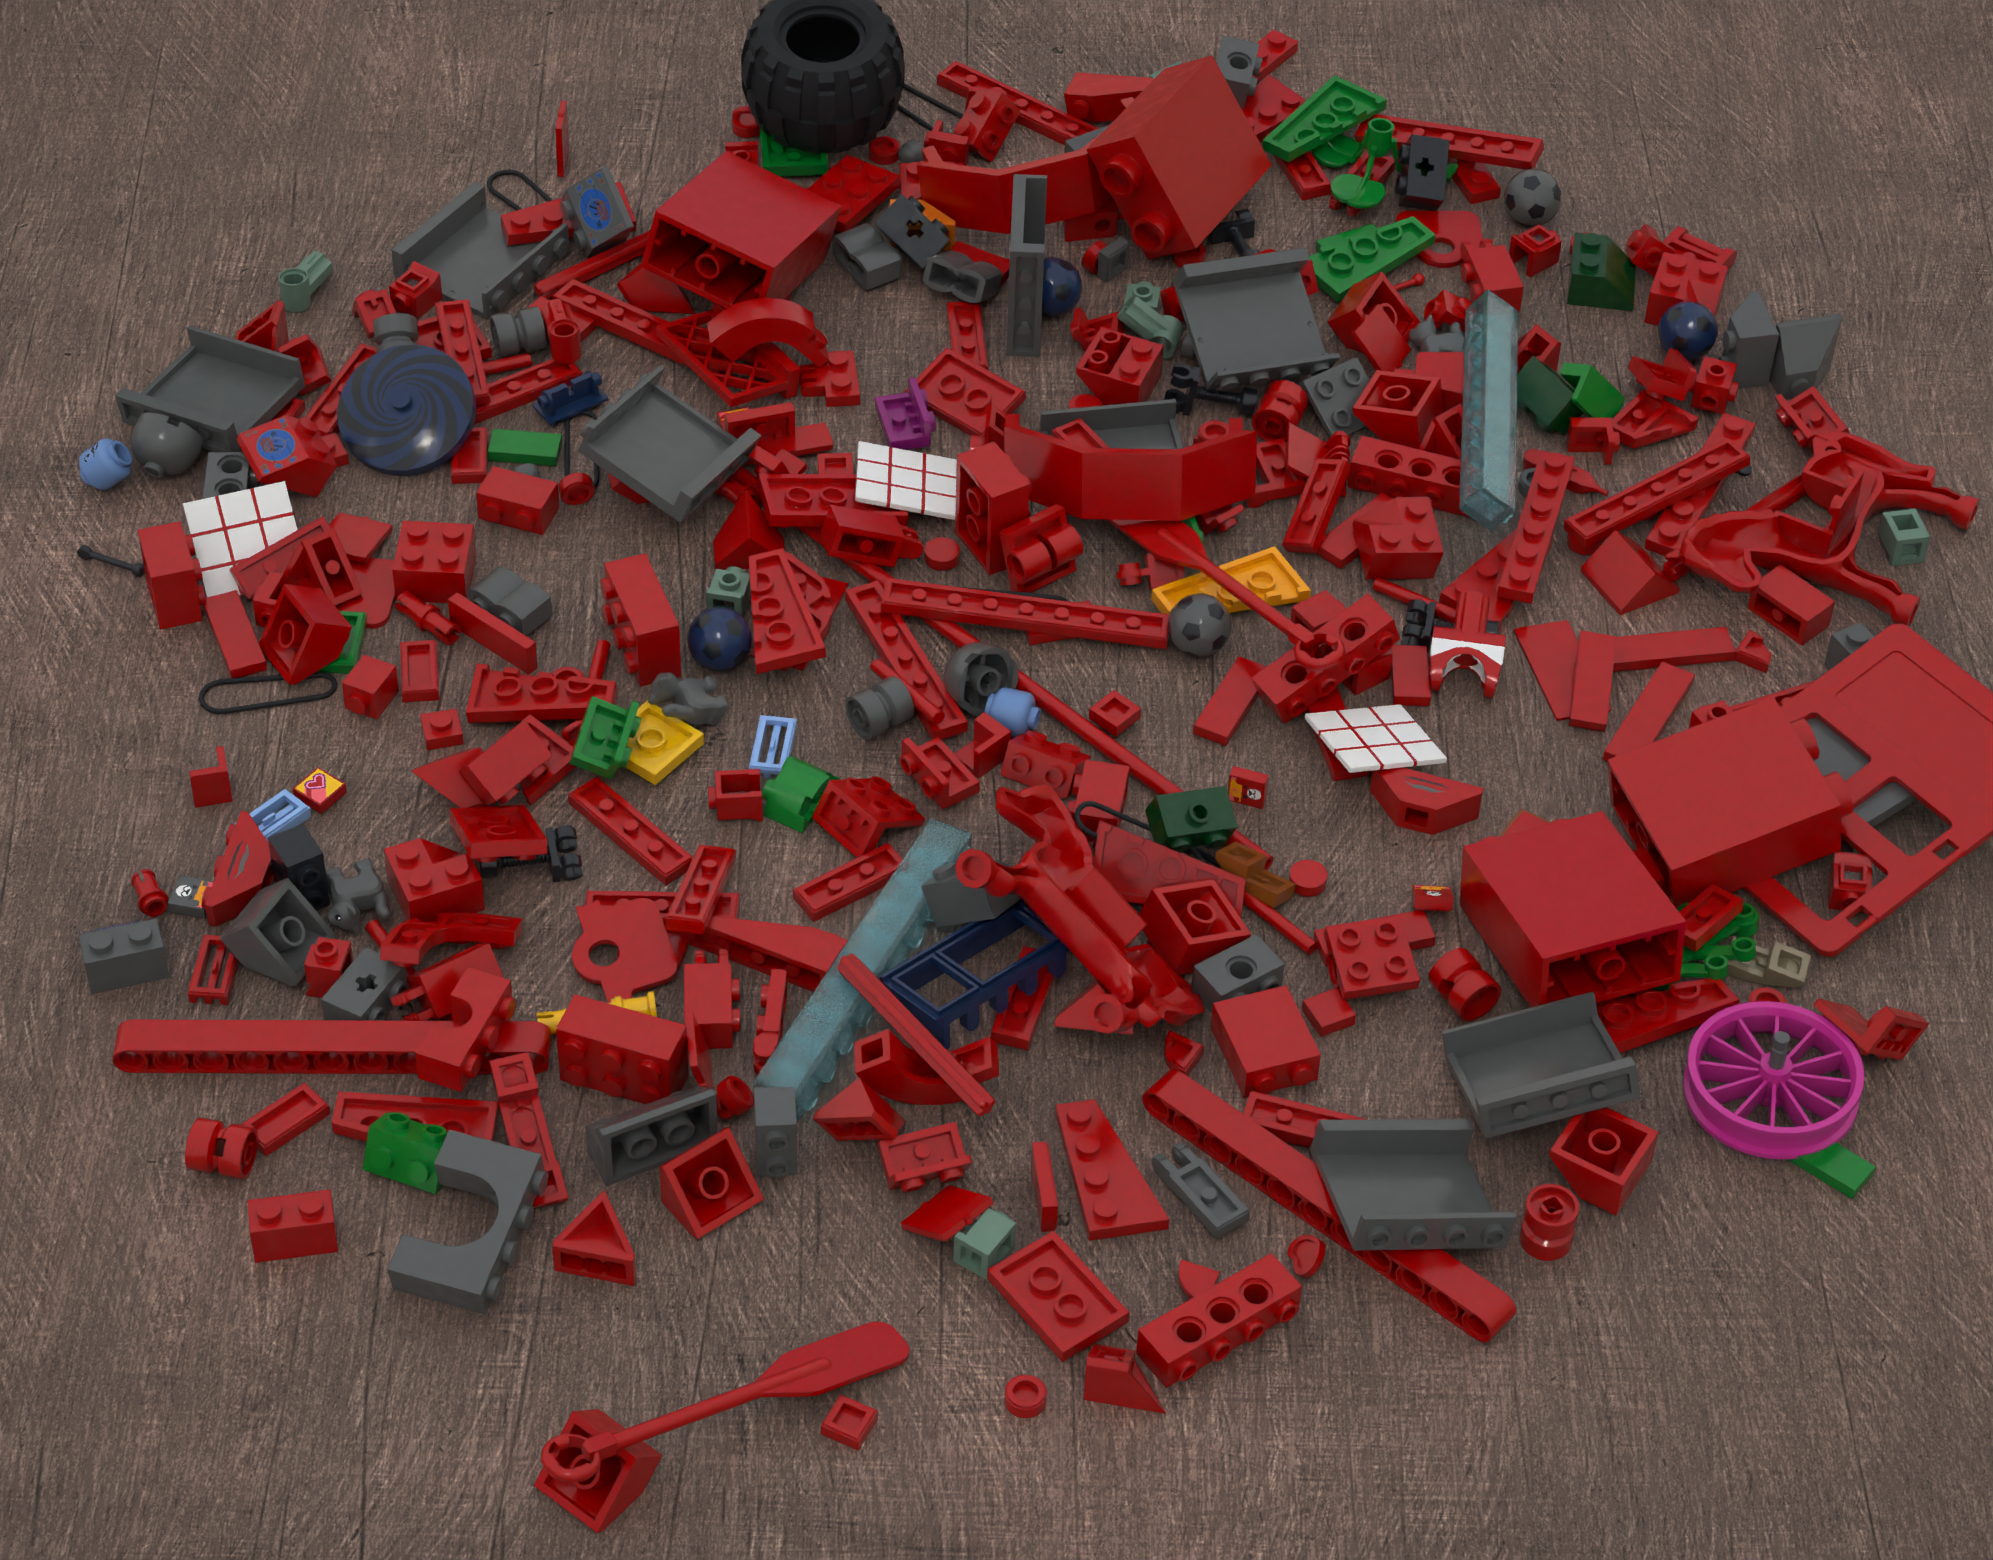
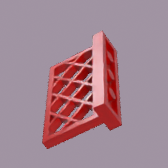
M713 302L711 310L656 326V335L730 407L778 392L785 399L797 396L800 367L773 342L756 345L738 358L750 364L746 365L732 362L731 360L726 361L712 358L713 354L725 355L708 342L693 340L694 336L710 339L708 328L699 326L708 323L727 308ZM681 333L689 336L688 338L673 336L672 334ZM689 350L705 352L707 356L692 354ZM708 368L723 370L727 372L725 375L713 373ZM733 372L737 374L750 376V378L748 380L731 376V373ZM755 377L765 379L768 383L758 382L754 380ZM727 386L745 390L733 394Z

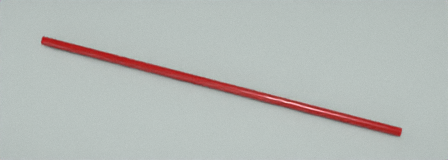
M741 467L732 478L744 486L754 487L761 501L757 488L758 477L745 467ZM796 527L825 548L820 537L822 528ZM838 558L869 582L878 580L883 589L886 578L895 579L876 564ZM918 617L959 648L967 644L979 642L977 638L954 621ZM1018 669L1016 689L1031 693L1035 698L1036 705L1115 764L1130 766L1129 774L1157 795L1184 792ZM1235 830L1227 840L1226 846L1233 842H1238L1266 855L1267 859L1264 870H1268L1272 865L1274 857L1239 831Z

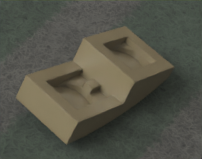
M1733 936V938H1732L1731 942L1729 943V945H1732V942H1733L1737 937H1734V936ZM1776 941L1770 950L1756 945V956L1753 960L1748 962H1740L1735 959L1728 960V975L1763 985L1802 987L1805 983L1811 955Z

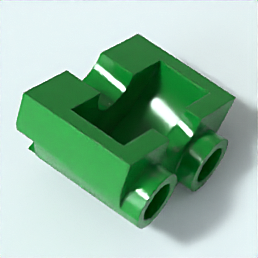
M789 756L785 760L782 770L776 779H769L762 790V799L766 800L764 816L803 833L814 820L811 817L829 780H840V778L794 756Z

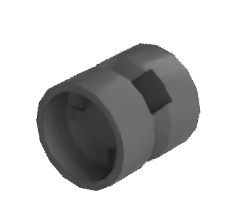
M537 306L520 309L515 317L508 312L490 315L491 335L499 358L519 354L520 348H523L527 353L546 349L547 342L544 323Z
M394 313L383 315L374 320V339L379 345L376 348V353L395 346L418 345L415 343L419 338L418 322L415 316Z
M895 676L888 677L874 684L871 690L866 689L847 697L845 701L846 713L852 727L865 740H870L884 733L885 729L889 728V726L896 727L911 720L914 716V704L906 686Z

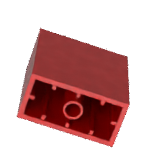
M1212 55L1163 69L1086 149L1099 172L1103 187L1112 195L1131 229V236L1134 242L1143 250L1148 260L1197 248L1272 166Z
M725 151L655 210L641 267L724 308L757 298L785 299L825 262L841 206Z
M1774 696L1608 759L1611 806L1635 848H1647L1665 879L1663 892L1676 909L1681 904L1690 903L1711 884L1731 893L1840 851L1841 818L1853 813L1852 798L1841 775L1838 772H1832L1823 776L1814 762L1819 759V748L1808 722L1804 718L1789 722Z
M1603 811L1572 819H1557L1544 826L1501 837L1489 836L1477 843L1463 846L1460 906L1531 1008L1589 992H1594L1596 1003L1680 981L1686 920Z

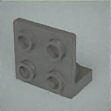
M1357 357L1310 377L1299 384L1307 394L1308 406H1313L1329 438L1337 431H1343L1347 435H1351L1367 427L1353 414L1352 410L1370 381Z

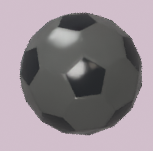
M1532 168L1520 171L1511 178L1504 191V204L1507 213L1516 222L1525 226L1534 227L1552 220L1562 203L1561 189L1558 182L1552 175L1541 169Z
M1204 593L1191 594L1181 599L1171 609L1167 622L1168 633L1173 644L1186 655L1197 658L1211 656L1219 651L1227 643L1232 630L1231 616L1225 605L1214 596Z

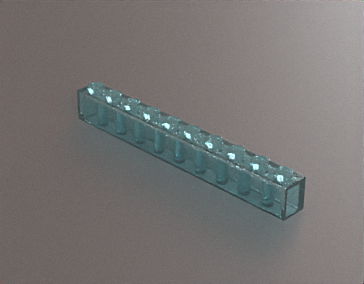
M1487 289L1466 309L1459 509L1492 532L1501 523L1508 522L1516 510L1518 310Z
M932 818L929 820L755 1079L754 1088L795 1086L797 1123L806 1110L811 1111L818 1099L820 1088L824 1082L829 1083L836 1072L837 1062L842 1055L847 1056L853 1047L856 1033L860 1027L864 1029L868 1025L872 1016L873 1007L838 971L837 966L840 963L841 957L851 953L855 954L879 980L880 976L888 970L906 961L911 949H917L920 946L925 928L929 922H935L921 885L933 877L932 871L936 868L953 863L955 866L959 855L971 848L972 833Z

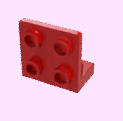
M877 776L860 779L849 777L841 780H829L811 817L857 858L875 849L885 828L922 826L925 818L915 810L916 806L911 801L900 797L891 789L892 786L888 781Z
M1819 998L1813 1004L1823 1013L1821 1016L1834 1023L1850 1037V1040L1854 1043L1860 1054L1868 1056L1870 1053L1882 1060L1886 1057L1902 1060L1930 1024L1917 1013L1884 1006L1883 1009L1875 1012L1867 1021L1854 1008L1848 1005Z

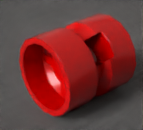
M1277 380L1271 383L1252 418V427L1254 431H1257V435L1266 442L1284 439L1287 442L1288 423L1298 427L1299 421L1308 407L1306 392L1299 385L1291 381Z
M1457 948L1447 952L1439 958L1429 972L1428 980L1442 998L1448 1000L1449 1006L1463 1021L1469 1022L1481 1018L1496 1005L1500 998L1501 988L1487 971L1482 970L1480 963L1465 948Z
M202 1117L197 1118L190 1129L186 1143V1167L190 1170L212 1173L218 1169L222 1176L246 1179L253 1168L257 1154V1130L254 1127L239 1124H230L225 1128L222 1121Z
M1544 1184L1531 1190L1527 1196L1519 1241L1522 1248L1530 1256L1539 1260L1553 1261L1567 1255L1571 1249L1579 1214V1202L1569 1189L1557 1184Z

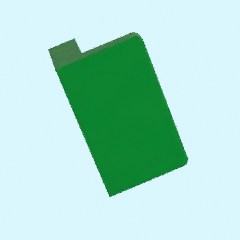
M1564 362L1560 375L1575 389L1572 402L1589 418H1614L1620 412L1625 397L1592 365Z

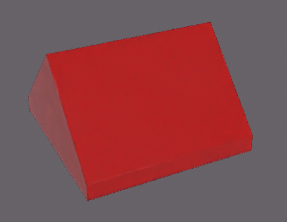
M1616 530L1581 566L1580 572L1619 615L1679 593V587L1638 543Z
M725 1127L659 1166L661 1202L694 1239H699L764 1200L730 1127Z

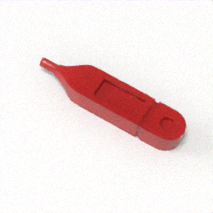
M1529 449L1524 453L1523 468L1525 470L1536 468L1541 450ZM1574 466L1567 487L1568 490L1579 494L1599 493L1606 497L1608 496L1609 491L1601 488L1589 472Z

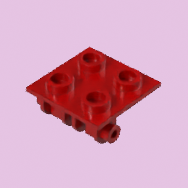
M1288 423L1286 468L1290 469L1297 476L1308 479L1316 458L1347 460L1350 464V450L1348 449L1350 437L1343 431H1337L1325 442L1305 430ZM1349 471V473H1348V476H1347V478H1346V481H1347V480L1349 479V477H1350V471ZM1346 481L1340 494L1343 498L1346 496Z

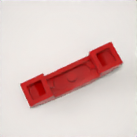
M529 1052L490 1060L492 1080L508 1145L541 1154L544 1169L548 1172L546 1189L541 1196H536L532 1205L533 1209L568 1201V1194L559 1161H556L539 1099V1088Z

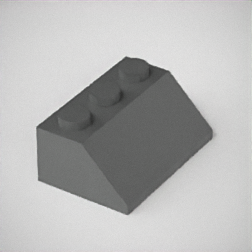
M695 1086L684 1091H677L668 1097L648 1104L638 1105L632 1110L610 1118L600 1119L591 1125L585 1126L587 1152L605 1185L608 1186L655 1169L717 1133V1106L714 1090L712 1088Z

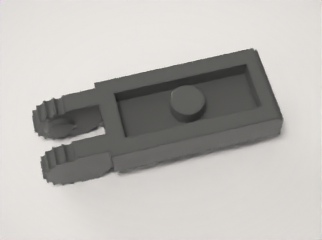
M1179 1142L1171 1148V1153L1177 1164L1180 1165V1169H1177L1164 1154L1159 1153L1152 1157V1168L1160 1176V1179L1164 1183H1168L1173 1192L1216 1239L1249 1221L1250 1211L1211 1167L1201 1157L1198 1158L1184 1143Z

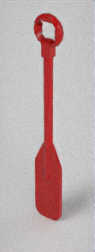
M1107 520L1156 558L1201 571L1287 635L1288 641L1295 645L1294 657L1300 665L1308 669L1322 670L1335 666L1343 658L1345 653L1344 643L1338 636L1328 632L1312 633L1300 623L1295 624L1212 563L1207 557L1197 532L1184 522ZM1315 643H1325L1334 650L1319 659H1315L1305 652V650L1313 647Z
M879 1321L869 1322L784 1353L753 1383L613 1434L607 1431L591 1438L570 1433L557 1435L548 1440L542 1448L541 1463L546 1472L560 1481L571 1483L586 1481L597 1473L601 1466V1460L616 1455L617 1450L762 1397H812L903 1364L908 1359L909 1346L891 1325ZM569 1447H576L581 1449V1453L591 1464L585 1463L573 1469H566L557 1461L556 1456L551 1453H558L561 1450L569 1449Z

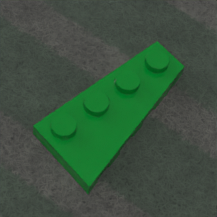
M1334 75L1263 139L1262 148L1264 151L1290 162L1386 110L1387 99Z
M1412 216L1377 228L1375 234L1369 236L1359 234L1350 237L1348 243L1334 247L1332 244L1321 247L1319 253L1310 255L1308 258L1313 261L1317 286L1339 303L1344 299L1353 284L1381 271L1385 275L1433 245L1435 234Z

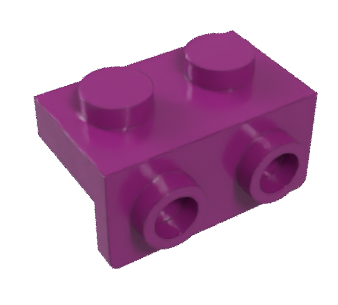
M915 377L908 378V392L875 397V410L888 447L908 450L930 446L931 432L936 430L933 411H927L925 389H919Z

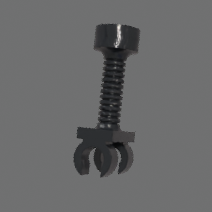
M1248 209L1235 211L1239 220L1220 222L1207 236L1210 238L1212 245L1231 241L1239 257L1259 253V250L1250 249L1245 238L1254 237L1255 220Z
M1185 364L1173 366L1170 383L1177 388H1187L1185 394L1177 389H1169L1165 393L1164 400L1176 399V414L1183 412V415L1189 416L1193 401L1198 398L1199 400H1208L1215 403L1217 401L1218 403L1221 402V404L1228 403V405L1236 406L1239 414L1253 416L1257 402V389L1243 387L1239 393L1231 391L1229 393V391H1219V389L1206 390V387L1198 386L1200 367L1193 366L1192 369Z
M1411 600L1408 602L1406 610V621L1409 624L1403 627L1401 645L1427 646V652H1429L1434 626L1454 628V623L1449 622L1448 624V622L1444 621L1441 623V621L1437 622L1435 620L1436 602H1429L1427 604L1422 600ZM1488 620L1486 632L1498 634L1499 621Z
M568 825L560 826L553 830V827L546 828L547 854L536 855V858L532 860H517L513 856L498 857V860L494 862H479L481 877L497 876L498 870L503 868V866L506 868L507 866H518V864L519 866H522V864L524 866L526 864L533 865V863L537 864V862L538 864L546 862L550 864L553 882H559L560 878L568 881L579 879L582 876L581 856L575 853H568L577 848L575 828ZM557 851L567 854H564L560 858H558Z

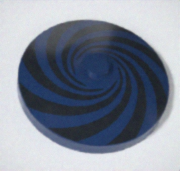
M423 345L395 346L368 358L348 378L338 402V425L343 440L352 454L362 464L372 470L388 475L412 476L439 467L460 450L473 428L476 415V399L473 387L466 373L446 353Z

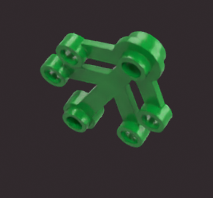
M1689 903L1681 904L1677 910L1680 912ZM1743 903V911L1696 952L1684 946L1680 977L1723 979L1728 975V960L1735 959L1740 962L1753 960L1756 956V943L1749 937L1756 934L1759 930V914L1755 908L1749 903ZM1730 935L1739 937L1732 942V945H1716ZM1691 960H1705V964L1688 962ZM1676 982L1654 987L1653 989H1669L1670 984H1675Z

